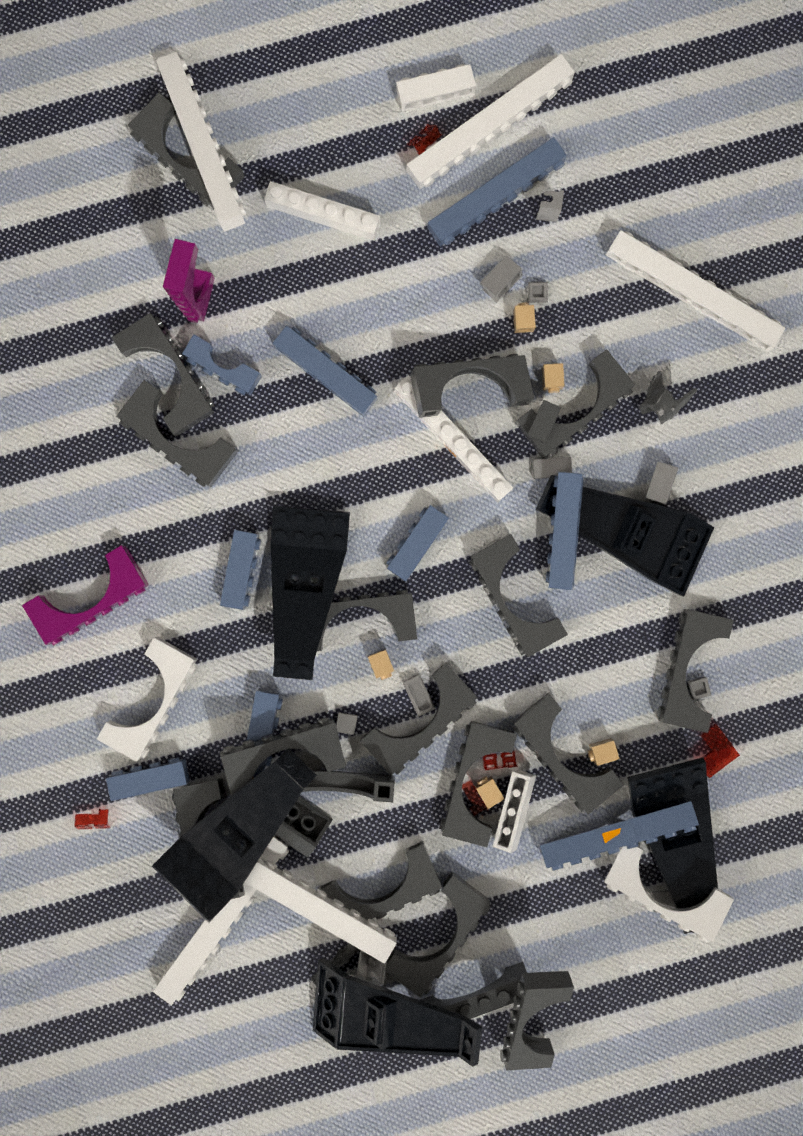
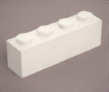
M460 64L455 68L448 70L440 69L436 73L431 74L422 73L418 77L411 79L406 77L396 82V91L402 112L474 95L476 89L471 64Z
M521 770L512 771L493 843L494 848L509 853L517 850L536 775Z

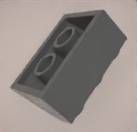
M299 797L275 836L308 858L317 847L333 819Z

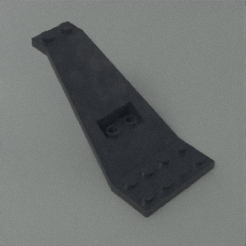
M555 475L550 476L535 509L550 518L552 514H555V507L552 506L553 495H557V487H554ZM583 487L579 536L650 581L684 597L715 527L686 511Z
M273 506L271 530L274 634L273 677L313 680L315 656L347 552L350 512ZM292 576H298L299 580L294 581ZM316 577L318 582H312L311 578Z
M288 748L275 762L183 834L152 867L210 923L238 893L300 794L316 778L317 774ZM227 829L229 831V834L224 835L222 833V830ZM237 843H242V844H243V848H242V849L237 848L236 844H237Z
M704 758L627 777L631 806L636 817L692 802L699 825L695 826L697 830L687 833L684 832V829L676 831V836L665 838V835L658 836V841L649 843V846L676 907L688 908L701 903L710 895L714 887L718 888L707 770ZM683 930L684 934L691 933V932L694 933V932L691 931V930H689V932H686V931Z
M325 958L318 960L312 1031L336 1050L455 1056L461 1058L472 1067L479 1063L482 1027L470 1018L350 976Z

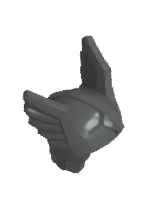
M658 371L653 376L652 381H650L647 398L639 407L641 414H646L654 411L660 419V424L671 420L697 392V389L694 388L680 399L675 400L672 393L664 388L662 371Z

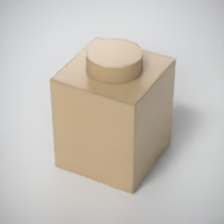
M527 302L519 303L513 310L514 332H534L536 328L534 305H529Z
M563 363L543 365V391L548 390V393H558L564 388Z
M386 649L368 656L376 679L380 677L381 680L392 676L391 672H394V668Z
M611 738L589 745L590 750L587 751L591 762L594 761L597 766L620 759L615 742Z
M485 776L477 781L476 790L488 809L505 799L492 777L487 778Z

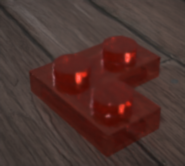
M717 724L709 727L708 733L703 732L700 734L711 750L703 756L706 762L708 778H711L740 756Z

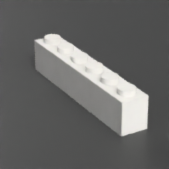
M271 181L264 198L268 208L375 241L380 226L379 215Z

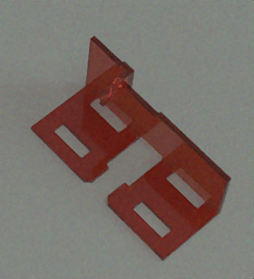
M428 124L419 132V134H427V136L421 137L416 135L407 145L414 146L420 155L441 134L436 125Z
M515 751L512 753H501L502 766H497V754L483 756L485 770L518 767Z
M472 780L463 784L462 789L473 804V806L469 807L473 815L475 816L485 809L488 810L481 796H478L479 793Z
M99 809V814H75L74 827L78 830L92 829L88 824H94L96 829L111 828L108 825L109 809Z

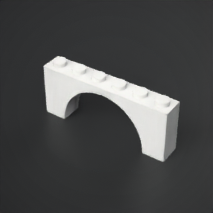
M159 637L153 638L144 655L149 657L158 666L164 679L165 695L160 709L149 721L139 725H122L110 720L105 723L97 738L100 742L136 762L142 758L145 759L149 754L150 749L148 747L151 741H156L160 734L158 731L160 725H164L169 718L167 713L170 707L172 709L175 707L179 699L177 698L179 691L183 692L188 684V681H186L188 675H192L197 668V664H195L197 659Z
M627 846L621 847L604 881L607 884L606 887L614 892L621 891L625 894L624 897L632 902H635V900L642 903V907L650 912H653V910L659 912L660 917L668 922H671V920L677 922L678 927L686 932L691 930L697 933L696 937L700 940L713 942L734 898L714 887L710 895L695 906L688 908L665 906L652 898L642 884L639 874V860L643 848L640 846L627 849Z

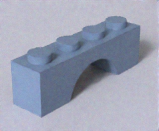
M193 334L182 353L188 364L194 367L196 364L202 367V372L209 376L216 375L219 377V382L226 386L229 384L235 387L234 390L243 396L245 393L251 396L262 378L258 371L244 363L234 369H223L217 366L213 360L212 345Z

